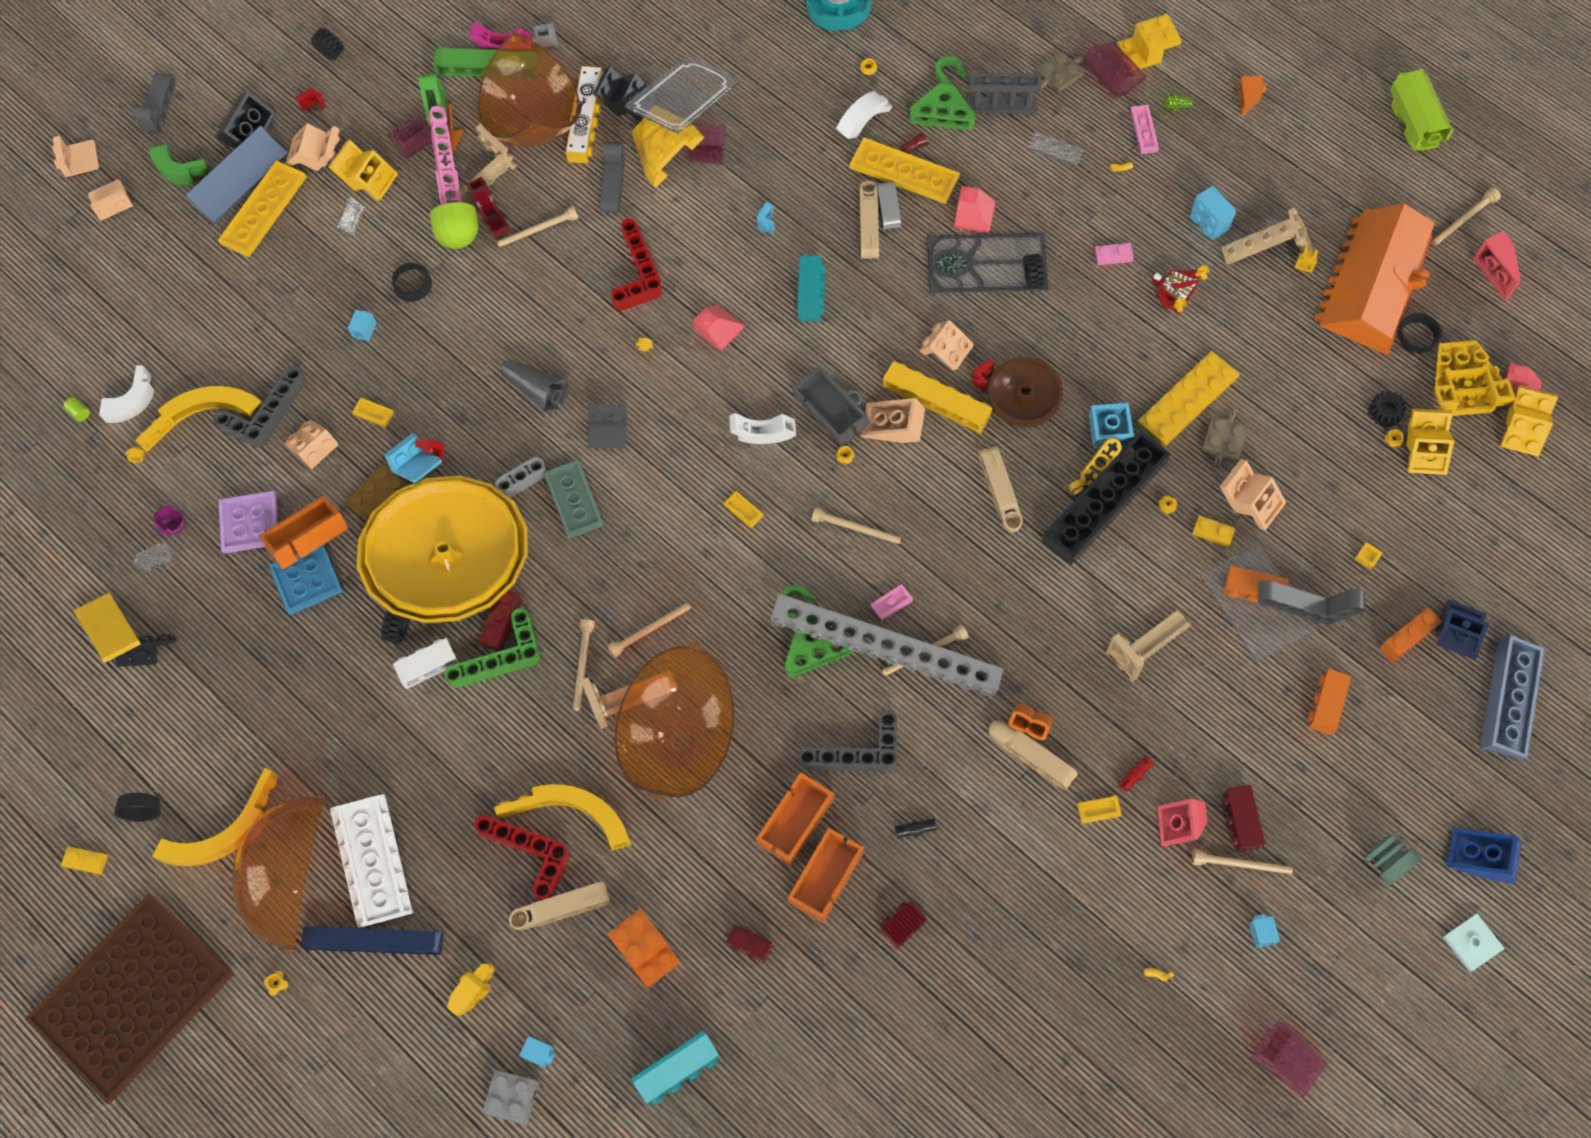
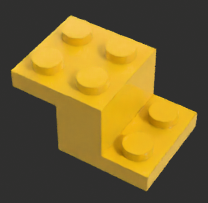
M1165 14L1136 23L1133 37L1118 41L1116 47L1129 72H1133L1161 63L1164 50L1180 45L1182 40L1169 15Z
M351 140L345 142L328 167L354 191L365 189L377 201L382 199L398 175L374 150L362 152Z
M1519 385L1515 394L1516 398L1512 401L1505 418L1507 429L1500 445L1504 448L1539 457L1553 425L1551 413L1557 402L1558 395Z
M1412 409L1405 442L1410 451L1407 466L1408 473L1447 475L1455 441L1449 432L1453 415L1450 410Z

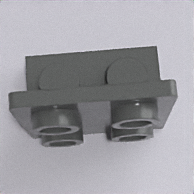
M588 404V414L590 417L588 447L624 449L628 419L625 405Z

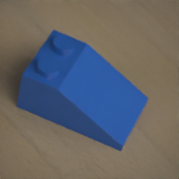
M1453 828L1447 867L1489 880L1515 884L1521 851L1519 837Z

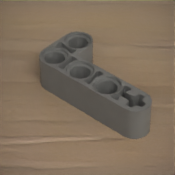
M155 73L145 105H136L134 107V118L142 131L162 132L176 86L174 75Z
M604 142L603 156L605 164L600 210L602 213H619L625 167L622 142Z

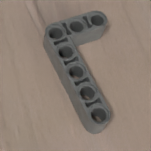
M297 366L288 367L251 422L224 410L218 411L214 415V422L223 433L253 447H262L305 385L306 379Z
M1266 580L1258 582V603L1322 624H1332L1365 612V592L1361 589H1351L1329 598H1324Z
M890 710L883 711L880 714L879 748L806 747L798 755L800 766L805 770H893L897 762L896 714ZM890 718L893 723L886 725L883 723V720ZM886 737H889L893 740V742L891 744H885L882 740ZM810 755L813 757V760L804 762L802 758ZM824 756H831L833 760L826 763L822 760ZM845 756L853 758L850 763H845L842 759ZM865 756H870L873 761L865 763L862 759ZM888 756L891 757L893 761L887 764L884 763L882 759Z

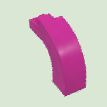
M473 22L470 25L469 39L479 44L478 49L527 51L531 49L532 35L520 27L510 33H494L477 22Z

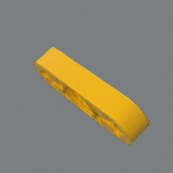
M1108 438L1082 470L1080 478L1087 486L1098 477L1121 451V443L1118 439ZM1114 442H1116L1115 446L1117 447V449H1112L1109 452L1111 458H1108V456L1105 453H1102V451L1105 450V452H1107L1109 450L1108 444H1113ZM1098 457H1104L1106 464L1099 467L1095 464V460ZM1093 465V467L1100 472L1097 473L1096 471H1094V473L1092 474V477L1094 479H1089L1086 481L1085 474H1090L1093 469L1090 468V466Z

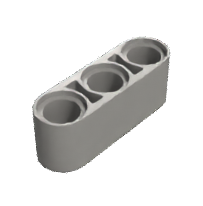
M895 182L877 184L883 230L901 228Z
M539 457L529 459L499 477L495 482V487L509 498H512L545 477L544 472L547 469L543 460ZM535 467H541L539 470H534ZM525 476L524 479L517 480L519 477ZM504 486H509L507 489L502 490Z

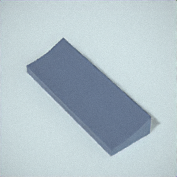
M260 126L186 194L187 200L215 225L261 182L276 160L279 162L285 160L288 152Z
M1512 635L1498 639L1480 749L1502 753L1521 760L1527 759L1545 648Z

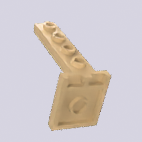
M480 123L476 127L479 134L477 137L483 143L482 146L487 152L494 153L495 159L471 181L482 177L486 184L490 186L497 177L506 172L508 167L513 170L517 165L512 161V155L507 152L508 148ZM465 185L460 190L462 203L469 204L472 198Z
M1295 208L1288 210L1289 219L1221 247L1227 264H1232L1292 238L1295 239L1302 254L1305 247H1308V252L1313 253L1314 250L1306 226Z
M1177 610L1131 645L1125 637H1121L1119 633L1112 637L1106 654L1108 656L1111 655L1115 659L1117 667L1128 674L1130 677L1129 681L1132 683L1138 678L1145 664L1143 661L1189 628L1191 623Z
M670 669L603 696H600L595 682L591 683L588 677L581 680L600 729L608 727L605 720L606 717L678 688Z

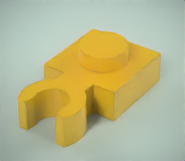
M1305 247L1303 254H1299L1294 268L1312 273L1317 263L1318 250L1311 253L1308 252V247Z

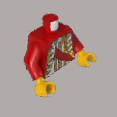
M1202 265L1196 270L1171 269L1166 277L1157 272L1152 282L1159 286L1156 296L1163 308L1181 313L1183 307H1187L1186 302L1197 288L1198 278L1201 277L1202 280L1207 279L1206 273L1210 272L1208 266Z

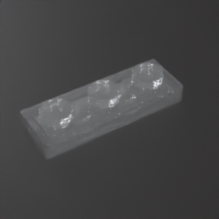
M1037 132L1034 133L1028 145V150L1076 167L1084 152L1082 148Z

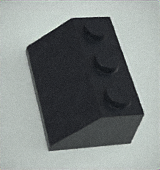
M247 91L238 97L217 132L216 137L229 147L236 149L260 126L266 131L276 112Z

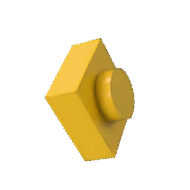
M1366 542L1355 560L1371 570L1383 552Z

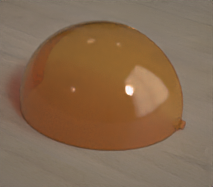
M513 32L499 47L486 68L479 91L478 109L482 125L495 138L514 146L536 147L555 141L572 127L580 113V100L574 83L561 64L544 48Z
M691 642L689 646L672 647L650 659L633 678L618 711L615 726V751L618 764L626 779L635 787L651 793V798L659 800L660 796L684 797L699 791L718 772L729 750L734 727V701L731 687L722 667L711 655L700 650L698 643Z
M318 794L317 797L292 798L266 810L245 833L234 860L232 889L234 901L242 920L256 936L271 945L284 948V953L293 954V950L296 948L297 928L310 859L322 809L327 802L325 799L326 795Z

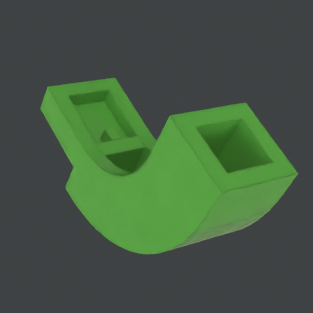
M166 144L149 148L150 157L159 173L169 182L179 185L195 184L194 178L203 177L210 173V168L205 159L188 163H177L173 161L172 153Z

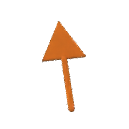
M448 104L449 136L452 154H454L464 130L453 131L451 104Z

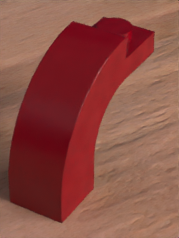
M479 177L467 183L466 186L490 233L496 238L511 231L484 179Z

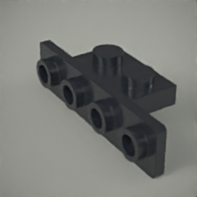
M170 634L159 635L158 638H151L150 635L141 636L138 639L140 645L115 657L116 667L154 665L157 663L155 645L173 644L178 641L177 637H171Z

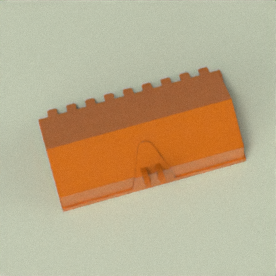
M1405 203L1376 209H1366L1363 211L1362 216L1352 219L1351 224L1358 226L1357 228L1349 229L1346 235L1353 237V239L1344 241L1342 244L1343 249H1348V252L1340 253L1337 259L1344 262L1333 267V272L1339 273V275L1330 277L1328 280L1329 285L1335 286L1332 289H1326L1323 293L1325 297L1330 299L1329 301L1320 302L1318 306L1321 310H1325V312L1314 316V320L1320 322V327L1385 355L1390 353L1412 290L1424 288L1427 283L1423 279L1429 278L1430 275L1428 270L1420 269L1432 239L1431 234L1435 222Z

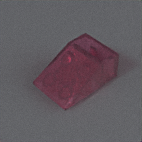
M1280 1020L1271 1024L1249 1056L1302 1098H1305L1328 1064L1296 1032Z

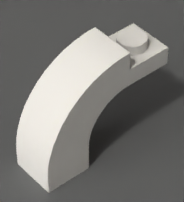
M875 91L869 92L859 98L846 111L836 129L848 139L857 138L865 124L874 115L890 112L892 105L886 97L877 94Z
M136 365L133 385L125 395L118 398H102L99 415L106 423H118L132 419L140 414L150 403L154 389L149 384L151 382V375L143 365Z
M736 413L729 416L730 433L738 435V440L745 443H778L796 436L795 419L784 414L768 420H751Z

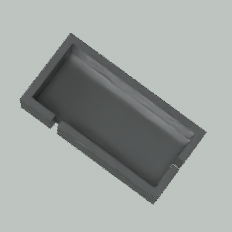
M820 365L792 388L794 397L804 408H807V411L841 447L854 438L853 433L858 435L870 425L869 418L864 411Z

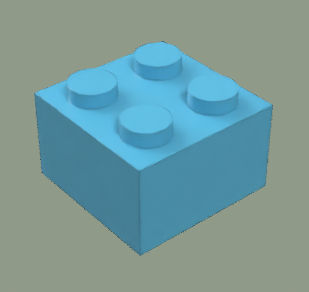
M1211 186L1196 196L1190 217L1195 224L1200 226L1203 233L1213 241L1230 229L1236 210L1214 186Z
M1129 403L1091 406L1088 417L1093 449H1099L1111 437L1118 439L1121 447H1126L1134 438ZM1116 442L1108 444L1109 448L1116 447Z

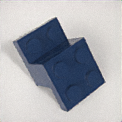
M1448 599L1440 618L1442 623L1437 627L1435 636L1438 637L1436 645L1475 660L1478 657L1489 624L1484 621L1486 613Z

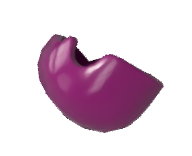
M172 506L161 507L155 512L153 517L156 528L162 534L169 536L178 534L184 528L186 522L182 512L175 510Z

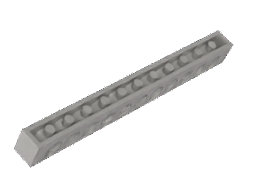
M782 594L778 595L770 622H773L778 627H788L796 633H806L815 639L830 641L835 646L842 645L848 647L853 652H863L871 658H881L889 664H899L905 666L910 671L917 670L923 672L928 677H938L946 683H956L964 689L980 691L985 696H994L996 694L1004 668ZM794 613L797 617L791 618L788 614ZM808 619H812V620H814L816 623H815V624H809V623L807 622V620H808ZM830 625L835 630H828L825 626ZM844 632H851L853 636L848 637ZM863 638H869L872 642L866 643ZM882 644L889 645L890 649H884ZM905 650L909 655L905 656L900 651ZM920 656H923V657H925L928 661H927V662H923V661L920 660L919 657H920ZM938 663H944L946 668H941ZM957 669H962L965 674L958 673ZM976 675L982 676L984 681L978 680Z

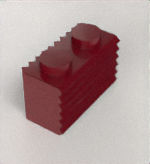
M911 901L907 904L902 902L895 910L897 913L892 918L890 916L886 917L880 924L882 926L880 928L881 934L896 950L927 922L925 915Z
M737 925L733 926L726 941L728 947H732V950L736 949V952L739 951L743 955L747 954V957L750 956L751 959L754 958V960H758L762 964L766 962L773 947L771 941Z

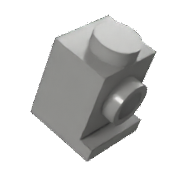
M553 23L533 27L535 34H532L534 45H538V49L550 46L559 47Z

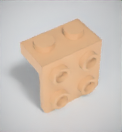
M60 136L53 137L54 145H52V150L56 155L54 163L56 168L60 169L65 177L99 168L96 143L93 140L66 146Z
M115 180L88 193L92 203L90 205L100 221L133 206L120 180Z
M950 320L942 323L938 322L932 328L933 332L931 335L923 340V346L919 351L923 355L934 353L951 370H956L972 349L973 342Z
M313 420L303 423L301 428L295 434L290 435L284 443L310 469H313L339 445L324 427Z

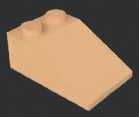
M916 398L866 403L865 414L869 418L870 425L861 431L860 436L862 438L899 443L920 442L925 408Z

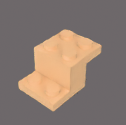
M306 123L293 136L285 164L293 167L295 164L301 163L316 171L322 166L325 167L327 162L333 160L336 151H334V148L340 139L338 136L340 129L333 126L327 132H324Z
M1240 459L1220 485L1233 511L1252 516L1259 529L1262 530L1268 528L1286 504L1274 479L1270 476L1255 474L1247 460Z

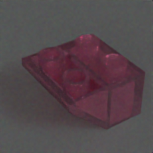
M414 116L387 134L388 139L406 159L432 143L431 128L421 117Z
M691 123L704 136V139L693 150L688 147V162L723 164L726 125Z

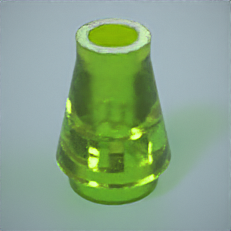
M1170 94L1165 98V109L1169 111L1191 108L1192 106L1191 97Z

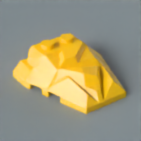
M654 107L649 112V114L673 126L675 124L680 126L685 122L657 107ZM646 115L631 131L644 174L655 188L668 176L662 168L684 145L693 150L704 139L699 130L688 122L681 128H673L649 115Z
M1476 340L1439 343L1434 393L1440 408L1450 410L1453 413L1452 416L1491 413L1495 410L1496 406H1505L1514 401L1516 397L1507 378L1503 379L1500 376V369L1497 366H1492L1488 361L1490 357Z

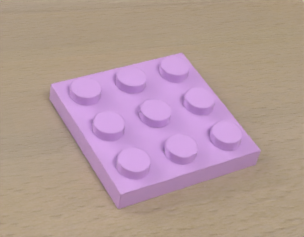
M269 491L218 500L221 551L223 554L265 547L258 535L278 524L277 493Z

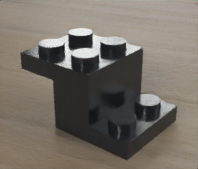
M611 66L605 68L593 95L616 116L631 113L641 122L647 114L637 110V107L634 105L650 93L652 89L636 73L622 77ZM654 91L638 104L641 107L639 109L649 113L657 100L658 94Z

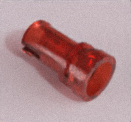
M921 132L914 139L902 144V151L908 154L918 148L928 145V140L924 133Z

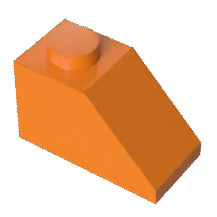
M1262 75L1241 76L1238 84L1241 115H1246L1261 100L1262 94L1266 92V83H1263Z

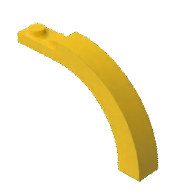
M209 386L190 390L171 399L157 411L161 416L155 419L152 425L142 432L135 441L145 452H148L177 423L194 413L209 409H228L239 412L252 420L263 403L254 395L232 387Z
M264 768L242 813L227 829L218 835L195 843H177L161 838L152 857L170 865L196 866L211 863L231 854L246 843L264 821L267 814L261 808L266 805L268 794L277 783V775L272 770Z
M551 784L532 787V796L523 795L518 798L519 800L512 802L510 800L499 803V806L494 807L497 817L502 819L544 806H569L585 812L597 821L604 830L612 851L632 845L622 821L613 809L596 795L574 786Z

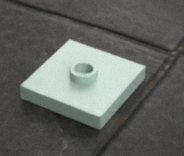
M1475 914L1443 936V939L1469 972L1474 971L1505 949L1478 914Z

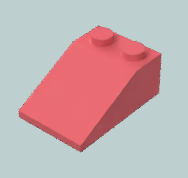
M1502 231L1485 239L1473 260L1504 300H1507L1521 279L1514 244L1511 238Z

